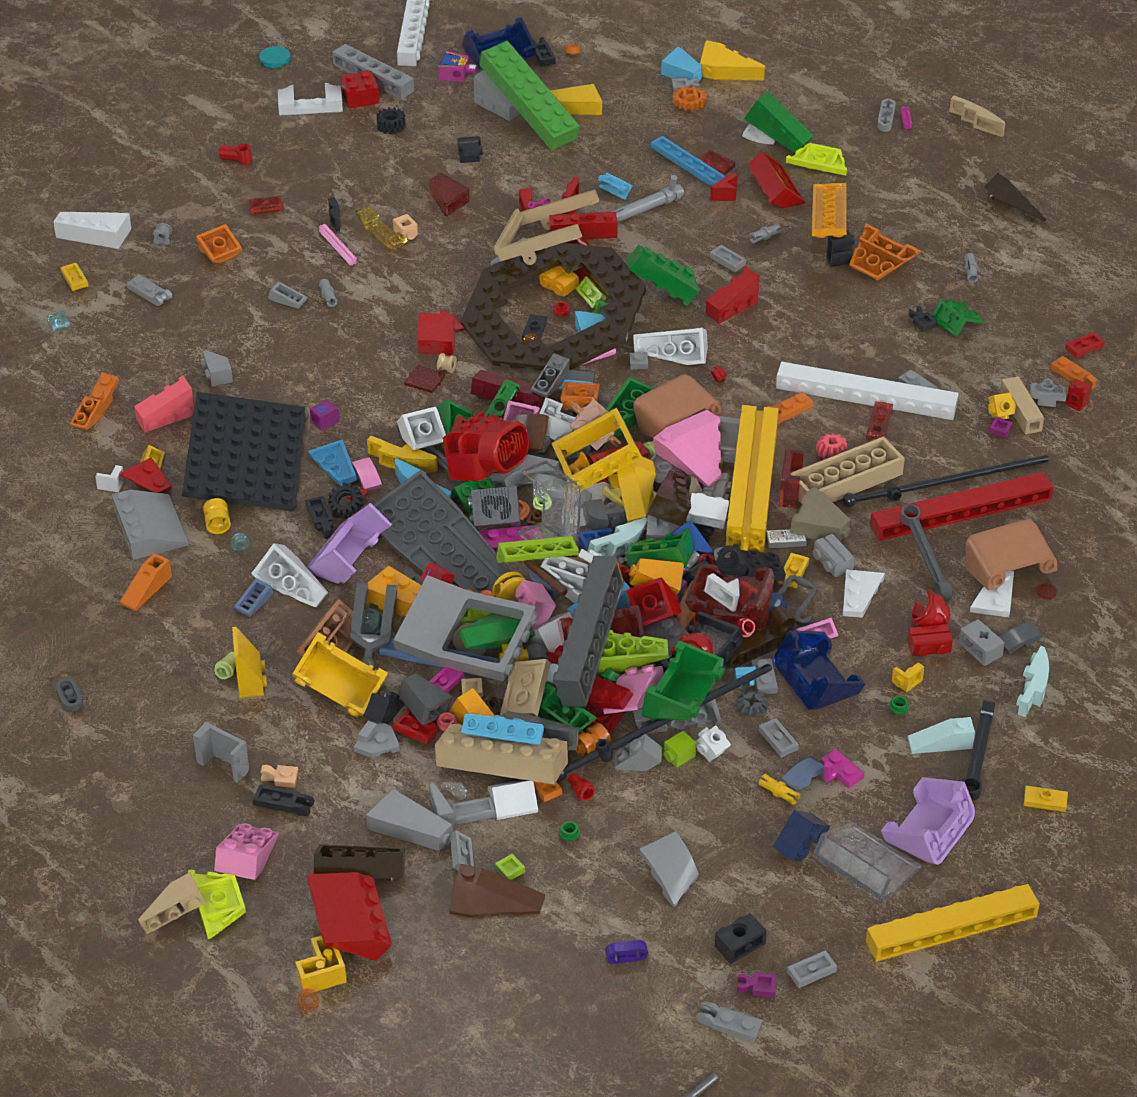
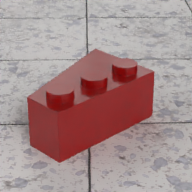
M745 266L742 269L743 272L737 278L732 277L730 284L725 288H719L706 300L705 314L718 324L758 304L760 276Z

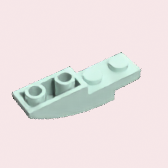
M642 518L617 526L614 534L590 541L587 552L591 549L603 556L614 557L625 554L630 544L639 542L643 537L648 519Z
M1040 646L1037 653H1033L1030 660L1031 665H1027L1023 676L1026 677L1024 695H1019L1016 704L1019 706L1018 715L1026 717L1032 704L1041 706L1046 692L1049 661L1043 646Z

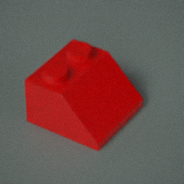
M419 312L418 353L453 355L455 347L454 314Z
M662 577L626 590L639 628L682 613L676 594Z

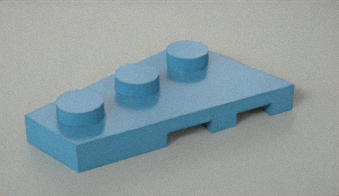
M343 439L308 451L309 457L340 486H342V483L348 484L357 481Z

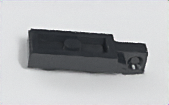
M320 496L305 500V506L317 531L322 530L325 539L330 538L334 522L324 497Z

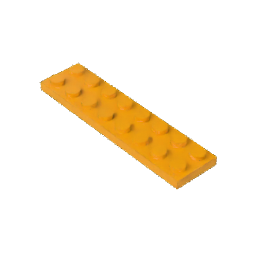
M846 183L813 184L812 236L824 238L826 236L842 237L847 235Z

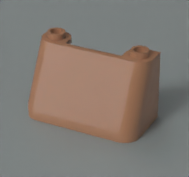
M685 374L639 396L634 403L639 433L652 438L666 427L678 423L702 409L704 411L708 410L716 416L722 414L720 403L695 379Z
M1030 519L973 534L966 541V570L988 591L1003 585L1006 572L1038 563L1040 571L1045 574L1057 571V559L1038 526Z

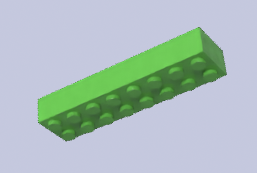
M508 41L481 52L479 65L550 150H554L578 138L579 124Z

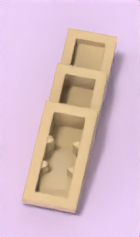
M957 96L951 98L949 112L961 115V120L973 123V128L1000 137L1004 136L1005 122L968 100Z

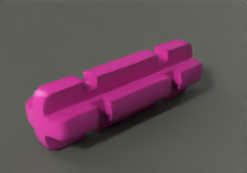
M902 106L903 128L911 129L910 108Z

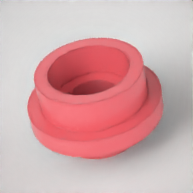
M449 712L442 713L437 719V726L442 731H445L450 724H457L456 717Z

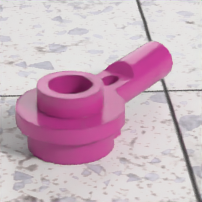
M542 198L538 202H529L528 207L535 208L551 202L549 198Z

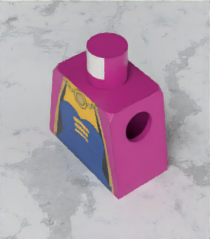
M446 51L439 65V80L464 81L467 74H476L477 65L469 64V57L467 55Z

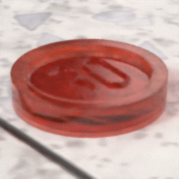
M1044 583L1038 586L1037 595L1040 598L1051 600L1056 597L1057 589L1053 585Z

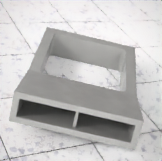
M427 575L394 638V647L398 651L438 666L504 682L506 676H510L513 671L514 660L520 657L523 642L526 643L529 638L530 627L535 626L537 622L536 606L471 592ZM468 608L521 619L499 663L446 651L454 632Z

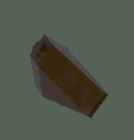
M997 173L985 185V188L988 190L986 194L994 200L996 198L1000 202L1044 222L1047 220L1000 173Z

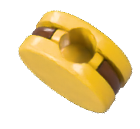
M518 572L505 573L496 580L492 592L497 598L512 601L517 587L520 586L522 580L526 579Z

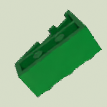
M689 528L683 529L684 533L677 535L665 534L666 538L656 541L654 538L630 544L625 554L630 569L633 564L636 565L640 558L681 562L684 564V568H686L695 548Z

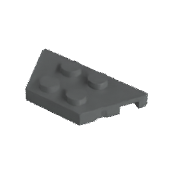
M674 616L635 630L640 638L649 636L667 639L669 658L673 654L676 655V651L671 653L670 650L678 643L680 636L689 634ZM669 658L659 660L664 668L669 666Z

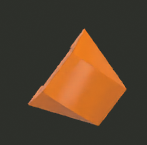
M866 223L849 267L875 280H880L920 254L921 250L909 244L903 246L881 235L879 229Z

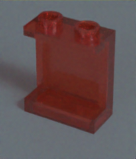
M785 450L780 482L779 507L793 509L798 507L800 476H793L790 473L803 468V451Z

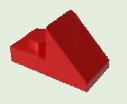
M732 172L712 185L710 200L735 201L738 175Z

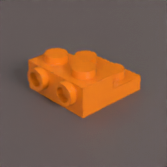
M564 382L561 394V403L563 404L561 410L570 409L574 412L569 407L574 401L581 408L587 406L593 398L598 402L600 384Z

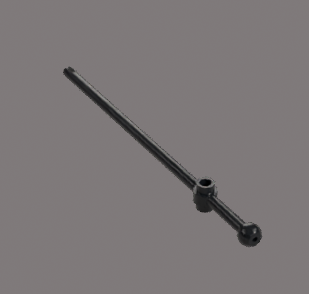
M1038 456L901 486L889 481L885 483L882 490L858 495L847 493L843 496L842 501L846 507H853L857 502L885 496L893 501H897L901 498V493L1041 464L1048 462L1049 456Z
M765 664L708 693L700 706L772 670L771 664ZM656 719L611 743L606 739L598 740L595 751L567 764L556 781H563L566 778V774L598 758L604 762L610 761L613 758V750L673 720Z

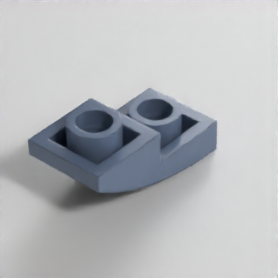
M809 757L791 768L782 777L781 781L786 783L792 790H800L810 786L811 778L823 774L824 765Z

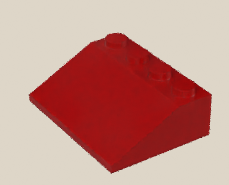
M357 872L309 874L306 877L324 946L377 961L392 946L373 877Z

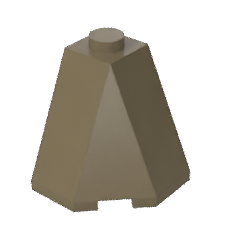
M811 488L801 500L803 505L800 507L798 514L795 513L792 518L790 533L804 535L806 538L815 540L825 538V536L833 534L839 541L847 538L851 531L849 527L851 519L818 488Z

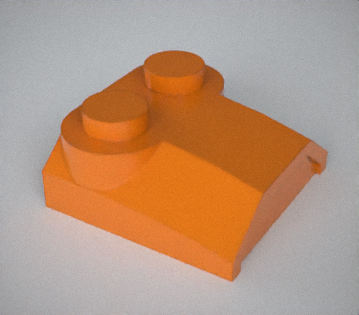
M226 224L196 236L199 250L205 253L213 263L220 264L235 258L243 249Z

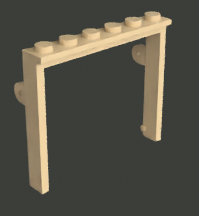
M594 189L522 212L519 209H515L495 244L494 252L496 256H499L500 261L522 255L524 262L532 265L537 259L534 251L581 238L582 234L579 226L575 224L511 244L522 225L540 220L543 228L549 230V224H547L549 223V215L562 214L599 203L596 190Z

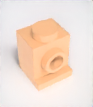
M408 214L393 219V233L398 234L402 240H412L418 235L417 223Z

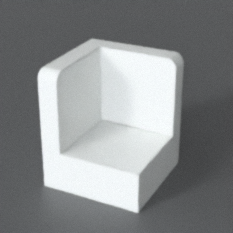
M116 465L111 475L97 473L95 476L97 489L119 492L125 481L120 477L121 472H123V466Z

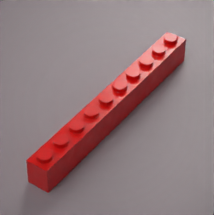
M1041 472L910 504L919 507L921 511L919 522L924 531L1050 501L1054 486L1045 473ZM904 505L871 513L870 527L878 541L912 533L910 527L903 524L900 520L901 510ZM904 513L908 517H916L913 513Z

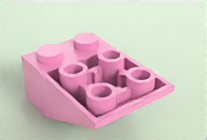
M246 823L238 824L216 847L214 871L235 874V876L255 880L262 873L279 836V832H274L269 828H255Z

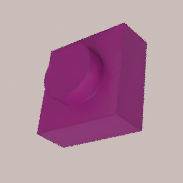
M995 417L989 427V433L1006 438L1012 429L1013 422Z

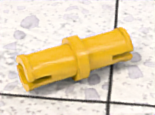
M767 774L762 775L765 781L760 778L759 785L771 791L773 796L781 797L792 805L797 803L794 798L799 800L800 793L787 787L786 783L778 782Z

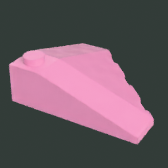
M705 410L666 427L653 438L655 453L677 468H680L686 474L697 478L698 482L709 488L721 478V469H719V464L721 463V450H719L721 434L718 431L720 418Z

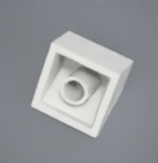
M436 407L404 414L397 421L402 439L412 450L443 443V437L446 436Z

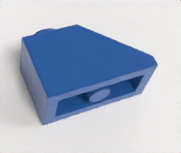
M691 520L672 533L673 535L684 533L683 529L689 528L695 545L694 551L698 554H714Z

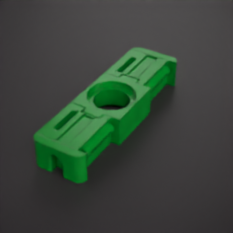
M505 380L486 411L485 417L497 415L498 418L504 419L508 401H512L516 392L520 391L519 385L510 380ZM499 403L505 405L502 411H496L495 406Z

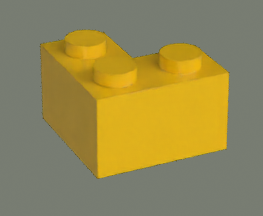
M322 936L311 938L313 957L295 962L297 979L303 995L347 983L345 965L339 950L324 946Z

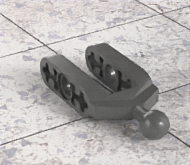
M357 582L350 640L365 651L364 657L360 661L368 666H375L372 653L390 644L397 600V585L387 584L380 635L362 634L368 583Z

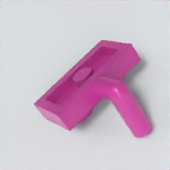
M837 749L821 758L820 763L824 765V782H830L837 778L846 787L850 788L864 779V772Z

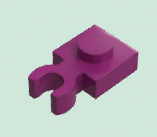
M754 973L753 978L746 974H738L737 982L745 984H737V992L746 993L753 991L752 996L775 998L776 974Z

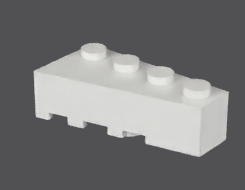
M60 212L53 221L56 238L119 249L131 231L129 213Z

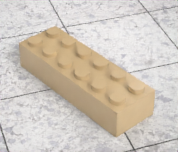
M883 436L790 473L789 490L801 502L803 496L811 488L816 487L831 502L842 499L847 493L855 494L903 475L905 458Z
M450 724L435 744L436 766L555 784L568 763L567 741H561L556 738H542L540 745H532L466 735L461 732V724Z

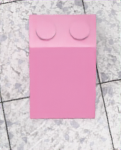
M647 665L642 667V669H637V667L626 669V673L618 677L616 684L630 689L633 696L623 710L604 708V714L638 710L643 707L645 691L649 685L656 687L664 675L663 667Z

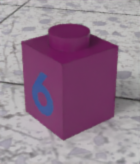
M328 399L309 408L311 423L321 431L339 422V409Z

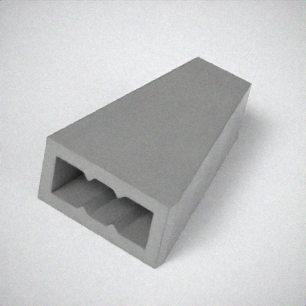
M394 789L366 814L367 829L437 851L451 843L450 835L453 832L451 823Z

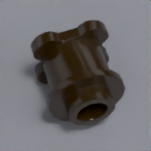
M493 691L488 692L487 697H481L492 713L498 715L499 709L503 705V700L498 698Z

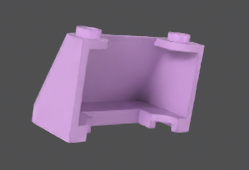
M922 777L913 791L917 801L916 806L899 827L895 822H888L881 832L886 842L929 864L939 865L973 821L975 808L965 782Z

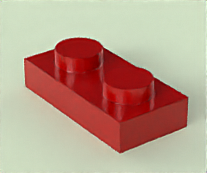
M1092 332L1066 343L1065 349L1075 358H1078L1104 347L1105 341L1095 332Z

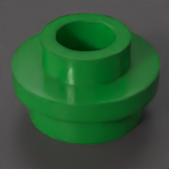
M605 669V672L601 674L605 680L616 683L621 675L609 669Z
M895 696L889 702V710L897 715L905 714L909 710V703L905 697Z
M566 821L559 828V836L565 841H574L580 835V829L575 822Z

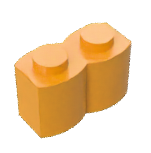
M560 265L539 275L542 287L553 290L556 294L563 297L567 296L579 285V277L574 272L567 274Z

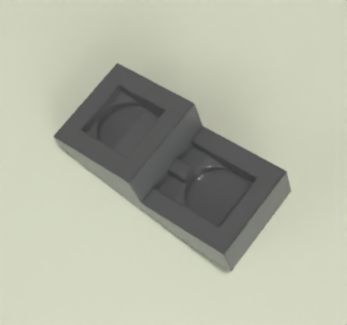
M1028 622L1005 632L999 637L1005 642L1004 649L1010 655L1023 645L1029 647L1042 638L1043 634L1032 622Z

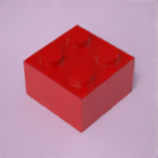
M372 71L341 75V89L349 109L379 104V88Z

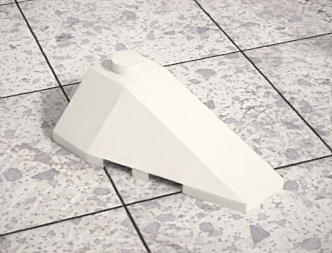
M703 328L633 335L635 353L647 352L648 356L685 365L706 363L708 349L707 330Z

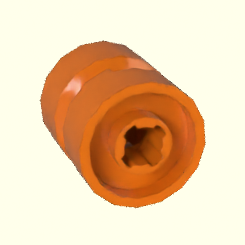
M596 723L587 728L586 733L580 732L578 735V748L575 750L577 754L583 757L595 751L596 743L600 739H606L611 743V738L606 728L602 724Z

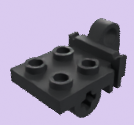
M737 544L723 547L715 563L719 574L738 576L739 581L745 579L746 582H749L750 577H752L756 585L761 589L771 587L775 580L784 581L786 577L778 554L773 552L762 553L755 550L745 551L741 550ZM731 552L730 558L724 557L726 553Z

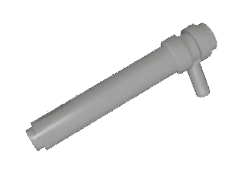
M672 175L669 187L662 188L657 193L610 212H616L617 221L620 222L660 205L670 204L673 200H680L684 196V191L680 184L676 185L677 176Z

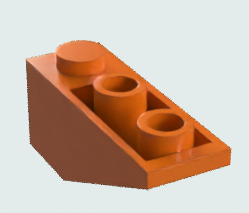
M156 553L147 559L120 600V605L136 612L172 577L170 560Z

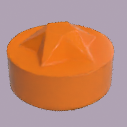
M566 45L565 52L575 55L580 53V46Z

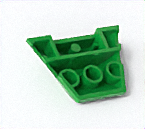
M546 682L538 717L579 728V733L597 719L584 708L563 706L560 697L557 695V690Z

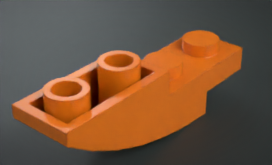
M101 373L89 397L85 396L70 422V426L88 430L101 419L113 401L112 394L119 383L118 376Z

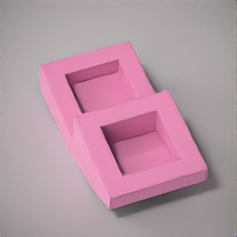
M370 458L352 462L362 489L370 491L382 487L379 475Z

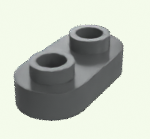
M71 678L60 679L56 683V692L63 708L69 712L78 711L83 706V699L76 682Z

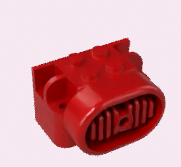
M479 412L475 416L468 418V421L459 424V427L443 437L450 480L479 481L493 473H509L525 460L529 448V436L524 424L520 421L503 420V418H498L497 415L485 417L484 412Z

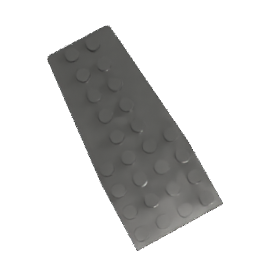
M422 470L373 504L392 524L379 535L421 573L425 570L428 562L439 564L456 575L452 585L481 593L482 590L492 591L494 583L500 576L512 572L504 562L498 563L496 559L497 553L458 506Z

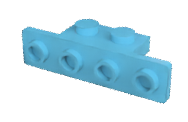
M466 713L461 732L466 735L540 745L544 726L542 724L525 722L518 718L510 720L498 715L490 717Z

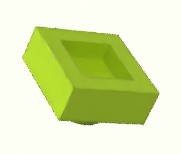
M513 854L495 863L497 872L510 880L525 873V866Z

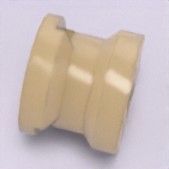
M441 353L437 361V370H447L448 373H453L457 362L456 356H445L444 353Z

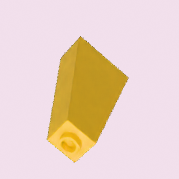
M594 84L550 90L570 115H602V99Z

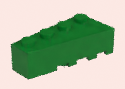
M638 245L626 259L630 271L646 281L650 279L655 287L660 290L662 288L666 289L674 299L679 297L683 300L682 304L688 306L699 293L694 271L690 267H684L675 260L672 261L662 254L653 252L648 247Z

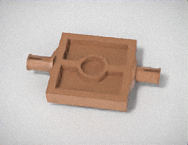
M594 398L583 408L574 401L569 407L577 413V416L569 427L575 431L609 411ZM615 431L590 445L598 450L608 441L616 448L621 442L614 436Z

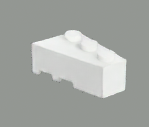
M564 556L545 558L541 564V569L567 589L565 597L573 603L578 602V596L582 594L583 580L588 575V564Z

